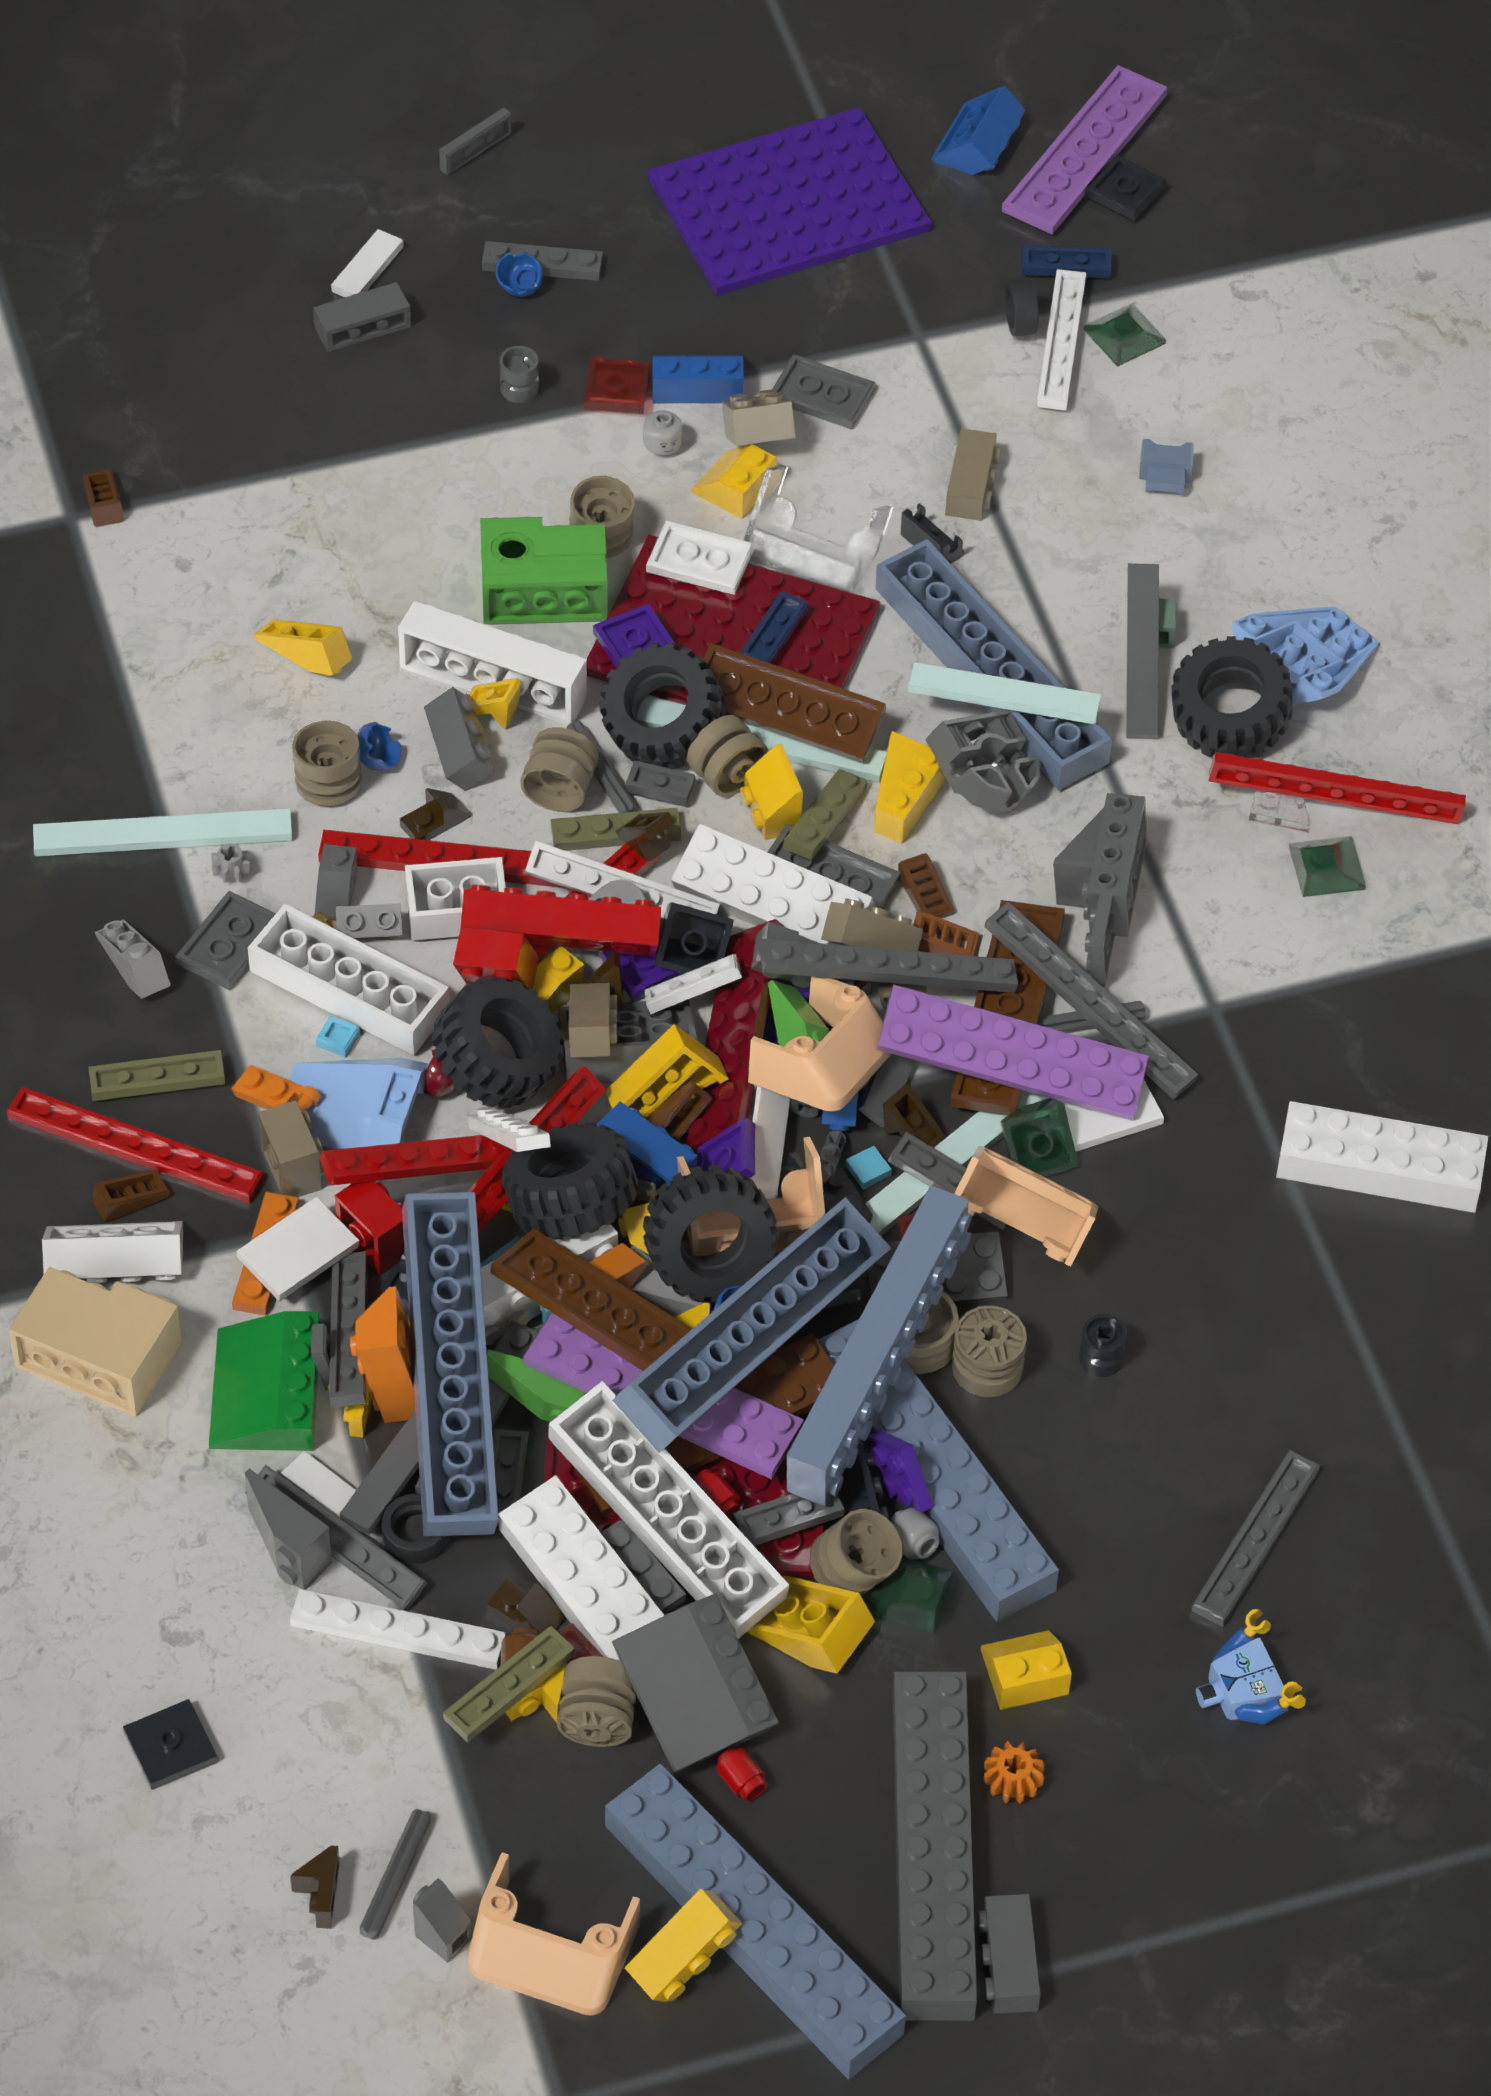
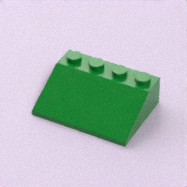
M282 1311L218 1328L209 1449L313 1451L318 1370L311 1355L312 1325L320 1324L319 1312Z

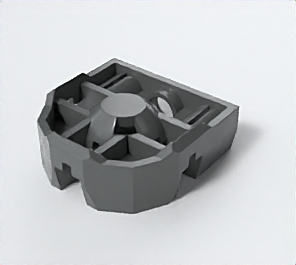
M1010 710L942 721L925 739L953 792L962 795L972 805L988 810L990 814L1014 810L1040 779V764L1037 757L1021 758L1020 750L1027 740ZM982 757L988 759L992 764L981 762ZM1006 760L1007 765L1003 766L1002 762ZM965 767L966 772L961 776L959 773H953L955 768Z

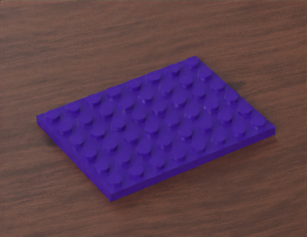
M860 107L652 168L647 173L649 182L716 296L929 232L932 227L931 220Z

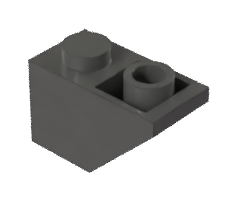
M439 1878L430 1886L425 1885L417 1892L413 1899L415 1937L448 1963L472 1939V1921L445 1883Z

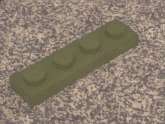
M838 769L784 838L783 849L812 860L864 793L867 780Z
M678 808L551 819L553 847L570 851L623 846L625 842L615 832L618 828L638 814L669 812L675 822L666 829V836L669 841H681Z
M221 1050L88 1067L93 1101L225 1084Z
M549 1626L443 1712L444 1720L466 1742L471 1741L575 1656V1648L552 1626Z

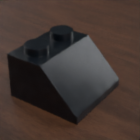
M674 902L668 903L659 933L654 966L685 974L724 958L734 919Z

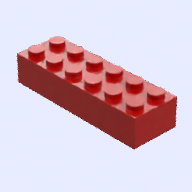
M471 885V889H464L461 928L523 933L529 943L534 946L555 948L562 946L566 949L610 953L616 951L621 954L653 957L656 955L661 907L654 906L655 902L635 900V904L622 903V899L617 897H602V901L589 900V896L584 894H570L569 898L556 897V893L551 891H537L536 895L523 894V890L519 888H504V892L490 891L491 887L486 885Z

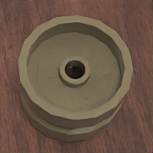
M727 715L712 721L700 731L699 736L688 749L687 763L699 777L704 778L708 787L716 795L728 797L740 792V788L744 787L745 772L769 750L757 735L751 733L749 727L739 717Z
M942 1292L937 1305L931 1304L928 1310L929 1319L923 1332L917 1331L914 1337L915 1345L908 1359L904 1358L915 1374L932 1373L946 1366L952 1359L954 1334L959 1317L957 1306L949 1295Z

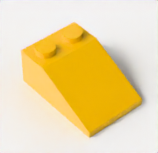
M782 1576L789 1584L787 1599L747 1632L809 1667L837 1674L875 1622L860 1593L790 1576Z

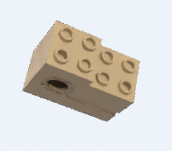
M48 1267L8 1329L15 1367L135 1417L182 1344L178 1306L165 1297H155L145 1293L136 1285H126L118 1281L108 1291L101 1284L86 1282L77 1278L69 1271H59L52 1267Z

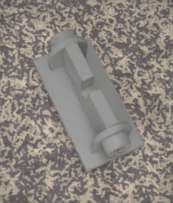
M401 903L336 907L337 930L352 938L402 936Z

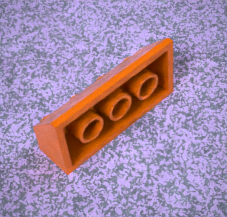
M394 1286L389 1287L355 1321V1335L350 1336L353 1357L358 1356V1368L361 1375L365 1374L367 1392L372 1393L375 1411L380 1410L385 1423L406 1421L415 1411L410 1322L398 1290Z

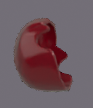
M433 1049V1058L425 1074L427 1090L424 1089L423 1092L433 1097H442L452 1092L455 1087L452 1086L454 1082L449 1076L446 1078L442 1073V1064L437 1062L434 1054L435 1049Z

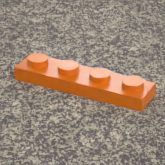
M266 1192L251 1241L296 1211L299 1207V1197ZM243 1265L232 1301L233 1310L266 1316L272 1293Z

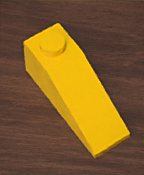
M273 619L254 634L257 641L309 672L332 676L341 672L342 667L352 660L343 629L340 626Z
M562 946L538 964L533 990L538 993L537 997L541 1001L546 1000L551 1006L549 1010L552 1014L558 1010V1007L563 1006L570 1000V984H584V963Z

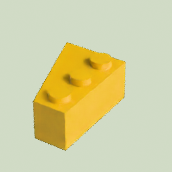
M891 731L875 807L874 832L902 844L946 778L929 746L894 731Z
M673 1024L606 1089L605 1093L612 1109L619 1102H622L629 1108H635L646 1118L690 1080L703 1089L716 1081L721 1084L729 1078L717 1055Z

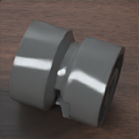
M513 346L503 351L500 356V390L503 397L510 402L525 403L531 401L539 392L538 356L534 350L525 346Z

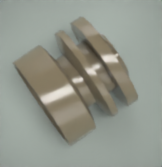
M593 476L582 480L574 488L570 497L569 525L605 524L606 558L619 555L630 545L633 537L634 494L628 485L610 476Z
M324 720L313 722L301 728L294 736L292 743L295 783L298 793L306 801L322 806L343 804L352 799L358 793L362 784L360 747L357 734L349 726L338 721Z
M554 727L540 731L534 740L533 748L530 751V759L527 761L520 779L521 789L525 796L534 804L552 811L567 812L579 808L585 800L590 779L598 763L597 748L585 735L571 729Z
M992 1305L979 1306L966 1312L958 1321L954 1334L952 1370L953 1376L962 1388L977 1396L998 1397L1012 1391L1020 1382L1024 1369L1027 1336L1025 1326L1019 1317L1008 1309Z
M859 1509L851 1511L814 1540L810 1550V1567L819 1584L857 1592L862 1596L898 1568L902 1558V1542L897 1529L888 1518L873 1510Z
M600 1656L580 1657L570 1661L564 1669L563 1698L560 1700L559 1705L560 1712L558 1713L557 1729L566 1738L586 1746L609 1747L626 1742L632 1734L633 1705L636 1703L637 1694L621 1661Z

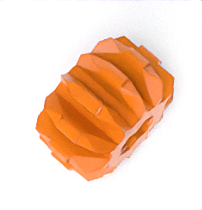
M1009 1741L1005 1743L1004 1750L994 1747L991 1757H987L984 1762V1769L986 1771L984 1773L985 1785H991L990 1792L992 1796L1002 1793L1005 1803L1010 1800V1797H1015L1019 1804L1024 1801V1795L1034 1798L1037 1794V1788L1041 1787L1044 1783L1042 1773L1045 1767L1043 1760L1037 1759L1038 1753L1036 1749L1026 1752L1024 1742H1021L1018 1748H1013Z

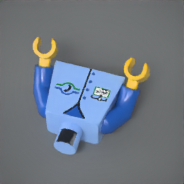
M1254 1609L1250 1611L1246 1616L1247 1627H1241L1215 1655L1210 1666L1209 1684L1197 1687L1196 1696L1202 1708L1220 1703L1226 1718L1229 1720L1240 1719L1241 1721L1264 1725L1287 1712L1290 1705L1297 1709L1302 1708L1306 1703V1698L1302 1695H1297L1293 1698L1295 1693L1302 1690V1687L1296 1682H1288L1283 1685L1261 1639L1254 1638L1256 1633L1265 1634L1271 1627V1623L1268 1620H1264L1259 1626H1256V1620L1263 1615V1612Z

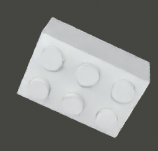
M502 857L405 865L411 939L424 940L458 937L464 889H471V885H486L491 887L490 891L504 892L505 880Z

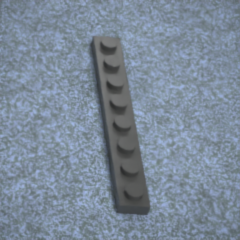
M1007 902L986 920L984 927L1115 1047L1147 1055L1148 1061L1145 1074L1173 1100L1196 1081L1198 1074L1011 903Z
M763 938L759 946L762 971L764 973L1015 993L1018 986L1014 959Z

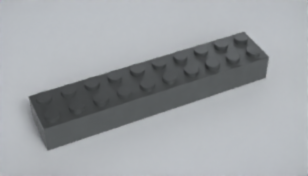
M894 1672L892 1694L900 2010L906 2015L905 2020L974 2021L977 1993L966 1672Z

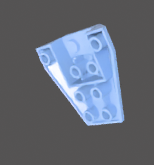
M1335 606L1253 613L1234 621L1232 624L1236 640H1243L1244 637L1254 639L1256 645H1259L1260 642L1270 647L1271 654L1276 652L1283 659V665L1287 666L1290 673V681L1292 682V705L1321 700L1341 691L1379 644L1367 630L1361 628L1347 617L1345 612Z
M401 1057L295 1063L290 1081L304 1087L307 1085L311 1086L321 1094L322 1098L317 1105L311 1106L307 1111L312 1124L310 1133L312 1138L318 1137L321 1145L330 1150L404 1143L403 1132L417 1093L424 1094L423 1090L426 1088L425 1074L429 1064Z

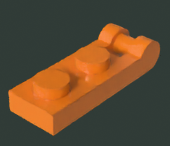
M251 1064L231 1088L235 1097L264 1109L296 1100L301 1112L308 1111L311 1106H316L322 1098L321 1094L311 1086H301Z

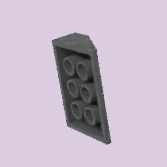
M689 999L653 1014H650L646 1001L625 1002L623 1010L617 1011V1044H611L610 1056L570 1058L569 1006L558 1007L560 1030L563 1031L564 1036L562 1046H564L565 1050L563 1061L566 1081L579 1067L586 1066L600 1083L613 1084L673 1024L698 1041Z
M716 1593L679 1608L612 1641L615 1651L673 1772H677L758 1737L779 1723Z

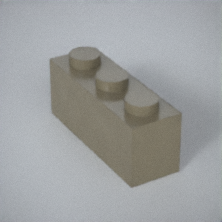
M961 428L946 496L945 516L981 521L983 510L990 508L992 491L987 490L988 486L994 487L997 469L992 468L993 464H999L1001 446H996L997 433Z
M845 898L844 904L830 903L821 940L847 946L918 951L923 929L912 926V919L899 915H893V918L887 917L888 911L876 907H869V910L863 909V902Z
M610 983L570 984V1058L610 1056L611 1044H617V995H610Z

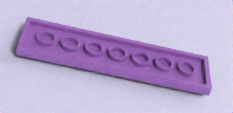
M1117 65L1003 202L1002 212L1053 235L1085 196L1088 186L1117 157L1167 96L1168 87Z
M893 985L877 1045V1050L1131 1121L1135 1117L1148 1056L897 985Z
M553 1313L524 1355L523 1362L524 1365L584 1393H588L603 1381L616 1396L643 1372ZM733 1388L680 1434L679 1437L772 1479L800 1432L804 1420Z

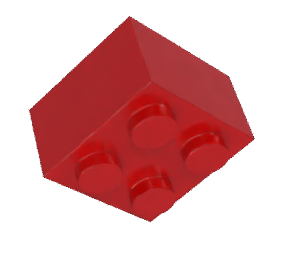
M460 927L453 965L466 984L476 981L478 978L491 977L492 979L496 976L505 977L508 982L513 980L523 983L522 987L533 989L539 956L523 933Z
M380 1181L352 1183L335 1194L336 1217L359 1239V1247L355 1251H366L369 1265L380 1276L395 1264H398L405 1251L403 1204L400 1202L397 1204Z

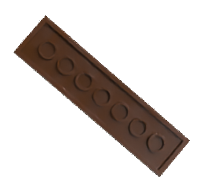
M1001 900L999 909L1007 902L1011 903L1058 946L1065 919V908ZM992 934L987 957L1014 959L1018 986L1015 993L978 990L974 1007L1039 1025L1048 985ZM957 1072L950 1098L951 1107L1016 1116L1022 1090Z
M811 1333L771 1354L734 1388L799 1417L811 1411L834 1365L814 1334ZM679 1436L665 1448L687 1474L722 1457ZM572 1465L603 1517L614 1512L609 1504Z

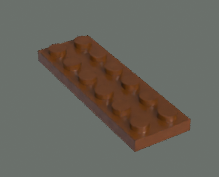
M710 643L703 660L713 672L720 684V688L724 692L725 702L723 705L726 708L725 716L735 715L745 723L864 763L886 711V703Z
M534 1228L491 1264V1274L642 1371L647 1369L692 1330Z

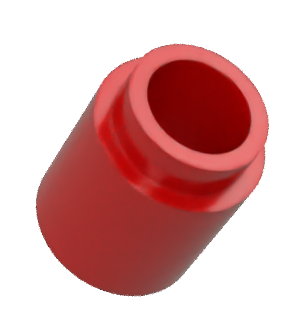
M705 1469L693 1478L697 1485L729 1519L733 1517V1513L738 1512L740 1496L718 1472Z
M732 1747L720 1755L716 1772L737 1798H743L745 1802H750L758 1798L766 1790L768 1783L765 1780V1773L744 1748L735 1749Z

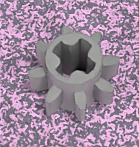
M238 843L221 844L218 853L214 852L211 854L213 875L220 874L224 883L240 882L244 873L251 872L249 851H242Z

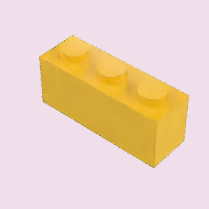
M700 1888L627 1964L625 1969L652 2000L666 2003L673 2001L685 1990L684 1984L693 1975L701 1973L708 1967L711 1962L710 1957L719 1948L726 1947L736 1937L735 1931L743 1923L714 1891Z

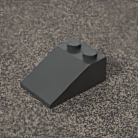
M249 1468L245 1472L248 1508L277 1569V1573L287 1584L292 1585L294 1583L300 1589L305 1590L332 1563L329 1527Z

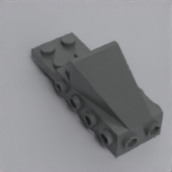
M1107 793L1104 808L1054 859L1053 863L1056 905L1084 907L1083 917L1084 920H1089L1090 932L1086 933L1085 952H1090L1087 955L1086 972H1091L1092 978L1102 987L1106 985L1115 936L1128 937L1148 838L1145 796Z

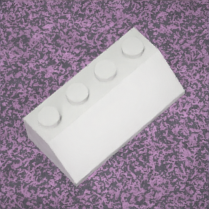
M754 1085L748 1119L755 1123V1175L750 1179L755 1182L758 1189H761L767 1200L776 1199L778 1197L790 1098Z
M183 1221L47 1226L42 1238L44 1274L48 1267H52L59 1271H69L79 1279L87 1278L89 1283H103L107 1281V1277H121L123 1282L140 1281L141 1276H155L156 1280L162 1281L173 1280L176 1278L175 1275L182 1274Z

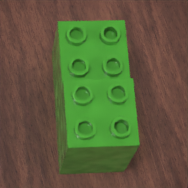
M542 517L480 518L483 624L602 622L607 619L608 580L605 524L543 526Z

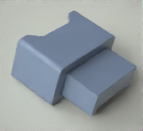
M1143 439L1139 479L1146 480L1145 492L1154 490L1177 492L1179 495H1183L1184 484L1191 482L1194 444L1186 442L1181 446L1155 444L1151 439Z

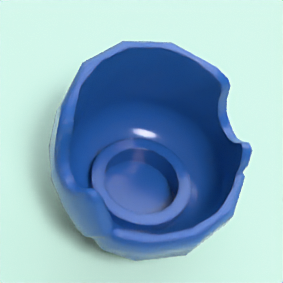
M523 252L522 254L515 255L512 253L505 254L497 263L495 275L499 285L508 294L515 297L532 295L540 288L544 272L539 260Z
M371 722L359 729L357 737L360 747V762L366 768L385 770L398 765L401 759V744L399 741L390 738V727L380 725L377 722Z

